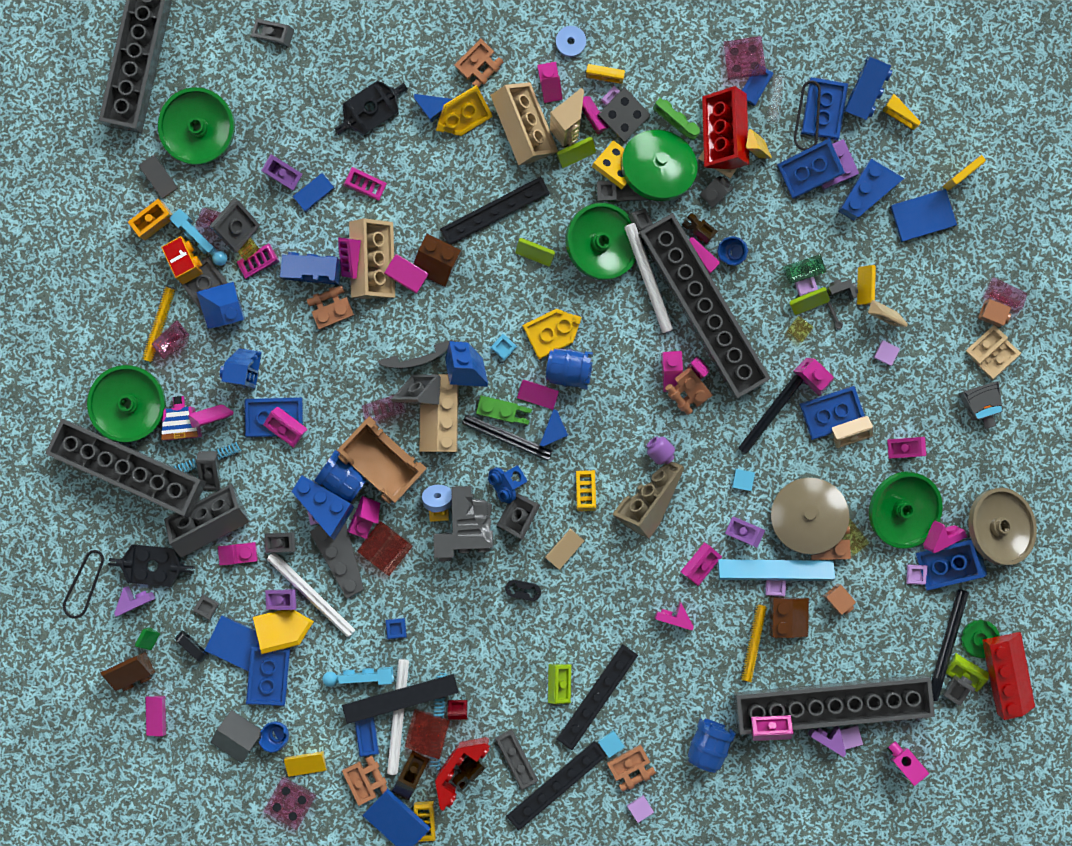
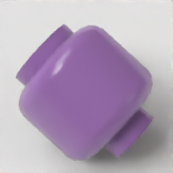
M656 436L647 444V454L656 464H669L674 459L675 447L665 437Z

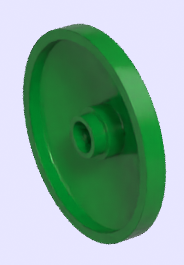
M199 87L186 88L172 95L163 105L158 118V133L164 148L174 158L190 165H204L219 159L229 149L235 134V120L229 105L215 92Z
M648 130L637 134L628 142L622 155L621 170L627 184L640 196L654 201H671L684 195L692 186L697 175V160L689 144L678 135L665 130Z
M595 203L578 211L569 222L565 236L567 253L574 266L584 275L593 279L609 280L624 274L634 264L636 258L625 230V226L632 223L625 211L612 204Z
M131 365L116 366L103 372L92 384L87 398V410L94 427L105 437L118 442H135L152 434L160 425L163 419V411L166 409L165 393L160 382L145 369Z
M907 471L889 476L877 487L870 501L869 521L874 533L880 540L896 548H912L925 542L933 521L940 522L943 510L941 494L937 486L929 478L921 474Z

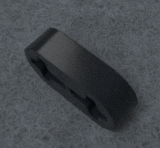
M510 580L505 586V591L510 597L535 601L541 596V589L535 583ZM516 583L518 588L523 589L522 592L515 591V594H512L508 586ZM532 587H535L538 595L530 597V594L524 592V589L531 590Z
M181 630L175 637V640L197 661L202 662L209 655L185 631Z

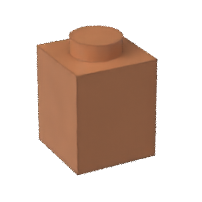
M988 299L984 301L978 319L1001 327L1010 320L1011 314L1009 312L1011 307Z
M837 583L823 595L838 614L842 615L844 613L846 615L854 609L853 605L856 601L841 584Z

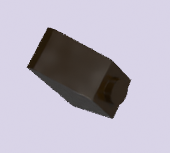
M412 750L392 792L409 800L429 759Z

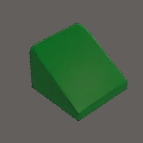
M150 627L144 628L135 646L152 650L160 633Z

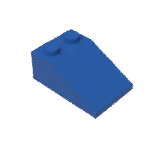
M971 539L956 542L936 553L929 550L916 553L919 565H927L926 590L983 578L988 575L983 557L977 551Z

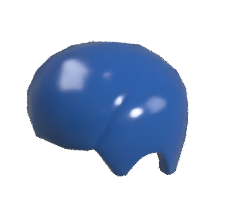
M735 236L724 238L719 243L717 250L720 260L730 266L742 264L747 258L749 251L746 242Z
M281 722L267 723L260 731L259 745L266 752H278L289 741V730Z

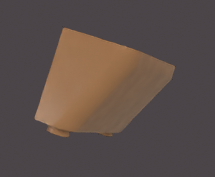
M369 416L337 449V452L340 454L338 458L345 465L347 463L352 465L382 493L381 497L388 504L391 502L395 504L426 473L427 468L421 462L414 463L415 459L410 457L383 432L384 430L379 429L376 422Z

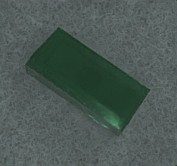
M821 254L782 267L789 284L826 273Z

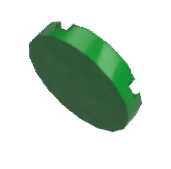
M973 620L962 630L961 644L964 650L971 656L986 658L982 640L998 637L1000 634L996 626L989 621Z

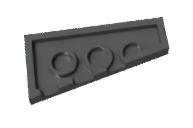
M345 522L335 540L321 526H318L309 532L346 598H349L363 590L364 586L350 534L347 531V524Z

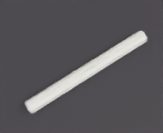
M629 224L625 226V230L660 328L663 333L669 332L673 327L636 224Z
M271 553L268 556L267 560L346 637H350L355 632V629L276 553Z
M400 659L398 661L396 689L407 687L409 660ZM404 708L393 711L387 773L390 775H397Z

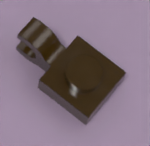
M690 213L687 217L691 223L687 220L682 223L684 228L693 229L692 233L705 244L718 232L704 219L702 221L698 220L693 213Z
M468 757L459 767L462 771L452 781L463 790L467 787L468 780L473 782L486 768L480 760L476 762L471 757Z

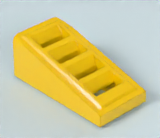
M895 94L889 98L883 108V112L912 130H915L921 123Z
M595 470L576 471L577 511H596ZM580 477H591L592 481H580ZM580 485H592V488L580 489ZM581 493H592V496L581 497ZM581 501H592V504H581Z
M434 801L414 802V813L418 817H430V820L423 821L431 826L428 831L431 832V835L423 836L418 842L436 841ZM419 810H429L430 813H419Z

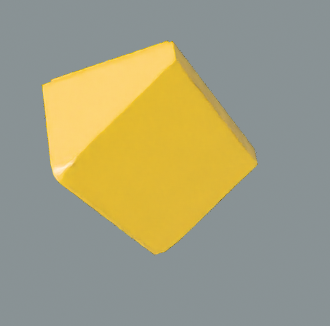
M592 64L587 66L586 78L622 84L624 80L625 70Z
M749 129L746 148L758 158L771 159L772 157L765 140L752 129Z
M875 265L858 267L857 305H871L872 300H875Z
M324 751L290 756L284 759L288 777L327 770Z

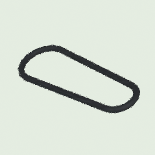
M813 80L805 82V84L802 87L796 126L793 137L796 147L803 151L809 148H803L799 146L796 140V136L798 131L804 91L806 85L809 83H813L818 87L815 142L811 147L817 145L818 142L821 87L816 81Z
M91 550L87 553L64 599L63 611L70 618H80L87 611L104 563V556L98 550ZM98 553L101 556V563L85 608L81 614L71 615L66 610V602L89 555Z

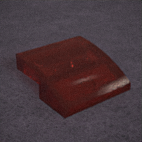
M380 521L358 548L357 552L390 576L413 545Z
M414 709L405 747L440 759L450 720Z

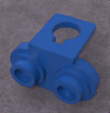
M518 465L506 472L501 468L495 467L488 474L489 483L493 485L498 493L499 500L505 503L513 502L516 499L515 488L527 482L525 475ZM513 472L519 475V482L516 480L512 481Z

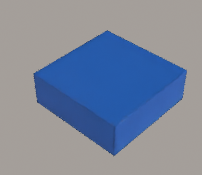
M405 618L385 620L387 639L407 637Z

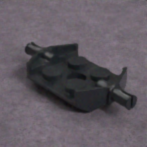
M380 81L374 82L343 103L344 120L342 124L334 128L339 135L345 130L351 129L365 137L366 133L395 114H399L397 97L408 90L404 82L395 89ZM367 103L375 104V109L372 112L365 110Z
M135 544L129 547L123 558H109L110 562L108 563L109 566H118L122 569L127 583L172 587L180 574H194L195 571L187 570L195 569V566L182 564L180 556L173 548ZM151 560H155L158 563V568L155 571H151L148 567V563Z

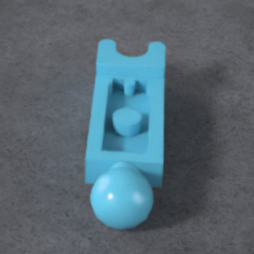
M178 209L169 218L180 230H186L184 234L191 241L195 239L199 243L197 247L204 254L208 252L212 255L214 264L218 266L226 264V253L217 251L191 224L193 220L184 211Z
M380 667L377 671H374V668L362 669V672L355 673L354 669L343 670V674L336 675L334 672H326L323 675L322 681L327 687H332L336 683L378 681V685L392 684L394 682L393 667Z

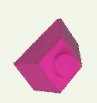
M682 351L661 353L663 392H667L665 389L667 385L672 384L675 387L678 384L675 378L683 372Z

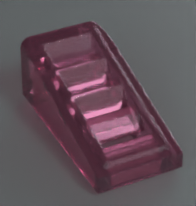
M394 395L362 405L365 419L369 416L372 418L371 412L369 415L368 408L373 407L376 417L372 419L375 422L406 413L403 403L395 402L396 410L394 409L391 400ZM385 403H388L389 413H387ZM377 405H380L383 415L379 414Z

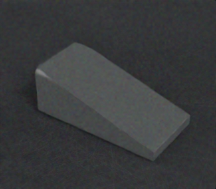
M256 18L251 37L289 48L294 29L289 25ZM264 25L262 33L259 34V26Z
M155 155L150 156L138 165L162 199L178 189Z
M199 451L196 457L199 479L206 481L203 490H220L217 451Z

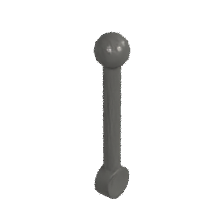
M829 301L827 305L836 322L835 328L841 329L843 323L838 320Z

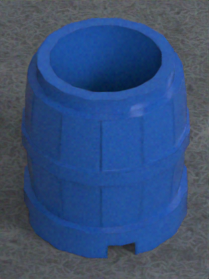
M572 349L550 350L546 380L553 384L563 385V387H580V389L588 390V385L585 384L590 383L593 362H591L589 357H593V352L585 351L584 353Z
M335 450L314 481L318 485L322 484L330 492L345 501L352 502L367 479L349 463L345 465L338 458L340 454Z
M700 718L697 725L698 729L691 740L688 761L700 769L716 773L721 769L725 758L728 756L730 744L733 742L736 732L731 728L728 732L724 728L725 725L706 718L703 721Z

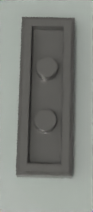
M511 729L495 737L521 790L539 782L513 730Z

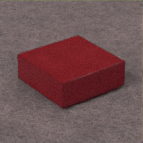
M448 700V720H467L468 700Z

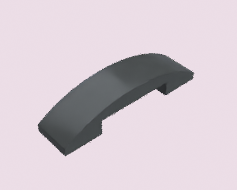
M597 181L598 201L627 202L650 200L637 194L628 184L621 189L611 181Z
M449 341L435 344V353L400 362L396 355L379 360L378 362L381 366L393 369L420 367L446 354Z

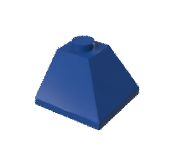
M234 281L196 292L208 329L245 319Z

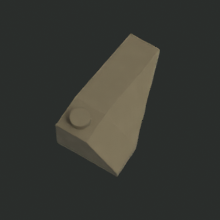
M672 461L669 464H664L652 474V481L645 486L643 484L637 487L639 492L632 498L629 496L625 497L612 515L635 533L650 539L662 521L684 471V466Z

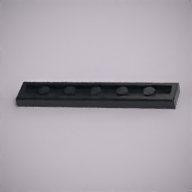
M540 176L440 228L446 242L452 245L549 195L550 192Z
M624 644L620 646L556 740L569 749H574L636 660L638 654Z
M453 673L343 704L342 708L346 723L349 724L457 694L459 689Z
M594 740L510 811L506 817L519 831L602 761L607 754Z

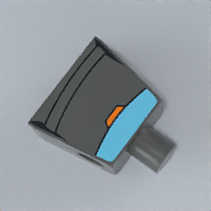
M998 381L959 393L972 421L982 419L985 429L997 426L993 415L1003 412Z

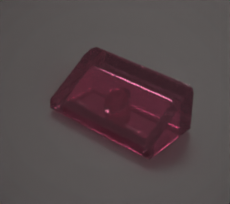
M992 277L983 298L992 299L1009 306L1011 311L1018 314L1024 307L1027 293Z

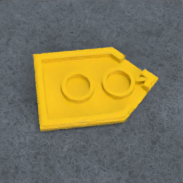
M477 85L443 105L436 131L462 136L493 117Z
M554 309L522 325L538 359L549 355L550 350L562 349L574 342L582 317Z
M279 610L253 617L261 655L300 645L314 621L295 610Z

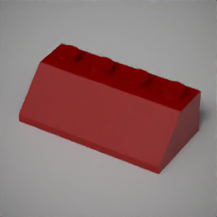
M733 86L702 96L704 167L736 169L749 165V150L746 148L748 136L747 94Z
M1021 632L982 640L997 715L1003 720L1024 716L1035 707Z

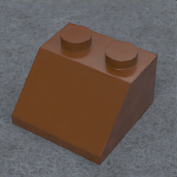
M426 234L413 264L428 273L427 279L446 287L462 255V251Z
M770 597L769 635L773 638L808 637L809 598Z
M144 652L100 673L115 691L122 689L124 692L133 688L134 682L140 681V683H144L152 679L150 675L154 674L155 670L147 653Z

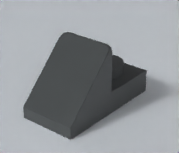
M295 532L265 533V553L296 551Z

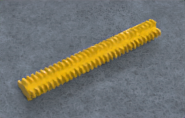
M165 287L166 289L163 291L165 293H163V298L160 300L162 302L159 304V311H157V316H155L156 320H154V325H152V332L149 334V341H147L148 343H146L145 347L146 350L143 352V360L149 362L154 359L152 356L156 352L155 347H157L156 345L159 343L158 338L162 334L160 331H162L161 329L165 325L163 322H165L164 320L168 316L166 313H168L167 311L171 307L169 304H171L170 302L174 298L172 295L176 291Z
M757 604L758 606L756 607L758 608L755 610L757 613L754 615L755 620L753 621L755 622L752 624L754 629H751L753 634H750L752 639L748 643L750 648H747L749 653H746L748 654L746 655L747 660H745L747 662H745L746 665L744 666L746 667L743 669L745 672H743V679H741L752 682L756 656L758 654L757 649H759L760 635H762V626L765 621L764 616H766L765 612L767 611V606Z

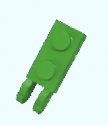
M659 98L653 106L654 111L686 138L688 137L690 140L697 138L700 133L697 124L694 122L689 123L686 116L681 112L675 111L667 100Z
M481 395L476 414L507 422L529 425V420L517 418L515 414L516 410L532 413V409Z

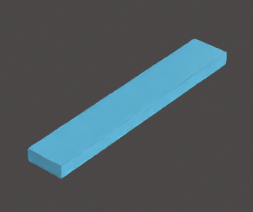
M718 560L719 580H835L834 561Z

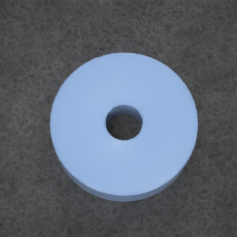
M566 26L558 32L556 47L563 56L576 57L584 51L586 36L580 28ZM573 39L575 42L574 44H568L567 41Z
M432 485L426 488L422 493L423 506L431 512L447 510L452 505L451 489L445 485Z

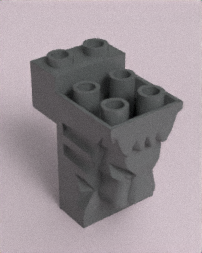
M473 486L451 487L453 533L433 534L434 558H439L440 562L451 561L452 557L456 556V549H458V553H469L471 549H477L478 552H489L490 548L494 547L493 530L490 531L492 504L486 500L474 499Z

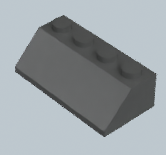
M233 484L197 501L191 517L175 513L164 519L169 543L181 558L250 522L247 511Z

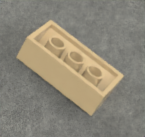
M530 82L504 85L490 95L518 165L530 164L558 152Z
M582 88L550 112V131L563 148L567 145L571 146L578 141L584 96Z
M365 218L350 221L349 239L361 240L357 278H351V298H395V280L384 274L394 257L393 222Z
M439 374L441 377L439 405H420L419 452H458L459 385H450L448 374Z

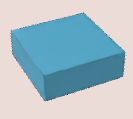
M502 334L490 348L505 361L517 346Z
M735 469L732 488L752 491L755 472Z
M614 730L598 741L609 758L625 747Z

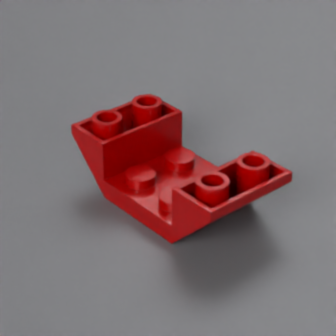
M487 737L459 742L438 772L435 784L439 806L442 811H444L446 806L450 808L456 799V786L449 782L454 774L455 765L460 766L465 755H468L476 762L479 758L483 759L490 747Z

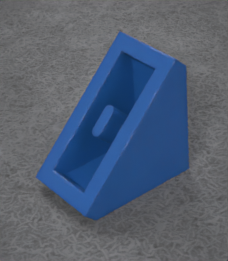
M414 94L415 102L431 123L440 117L443 105L452 100L449 98Z
M553 409L540 446L542 447L568 436L558 411Z

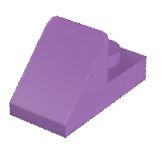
M270 154L261 170L267 177L276 180L290 190H294L302 176V173Z
M733 516L725 534L758 548L765 530Z
M129 586L124 587L114 612L115 616H120L154 600L153 592L146 593V591L136 594V599H134Z
M296 588L265 590L266 610H296Z
M839 726L833 728L829 737H827L828 733L821 728H817V730L814 728L810 729L808 732L810 737L845 757L846 752Z

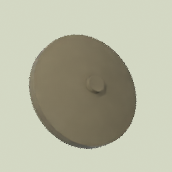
M801 478L790 482L777 494L771 509L772 527L778 539L790 550L804 555H817L831 550L842 540L849 524V508L842 493L831 483L818 478Z
M1008 488L990 489L980 494L971 506L968 519L969 533L975 548L982 557L993 564L1002 566L1017 564L1027 558L1035 545L1037 526L1030 505L1019 493Z

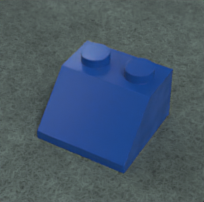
M449 341L445 361L450 385L488 387L484 361L479 353L468 342Z

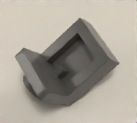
M718 176L700 195L713 208L733 188L727 178Z
M840 279L829 283L830 287L826 289L829 296L846 290L850 300L857 298L858 289L851 279L841 282Z
M954 675L943 695L961 706L969 692H974L975 688L971 685L972 681L962 675L959 678Z

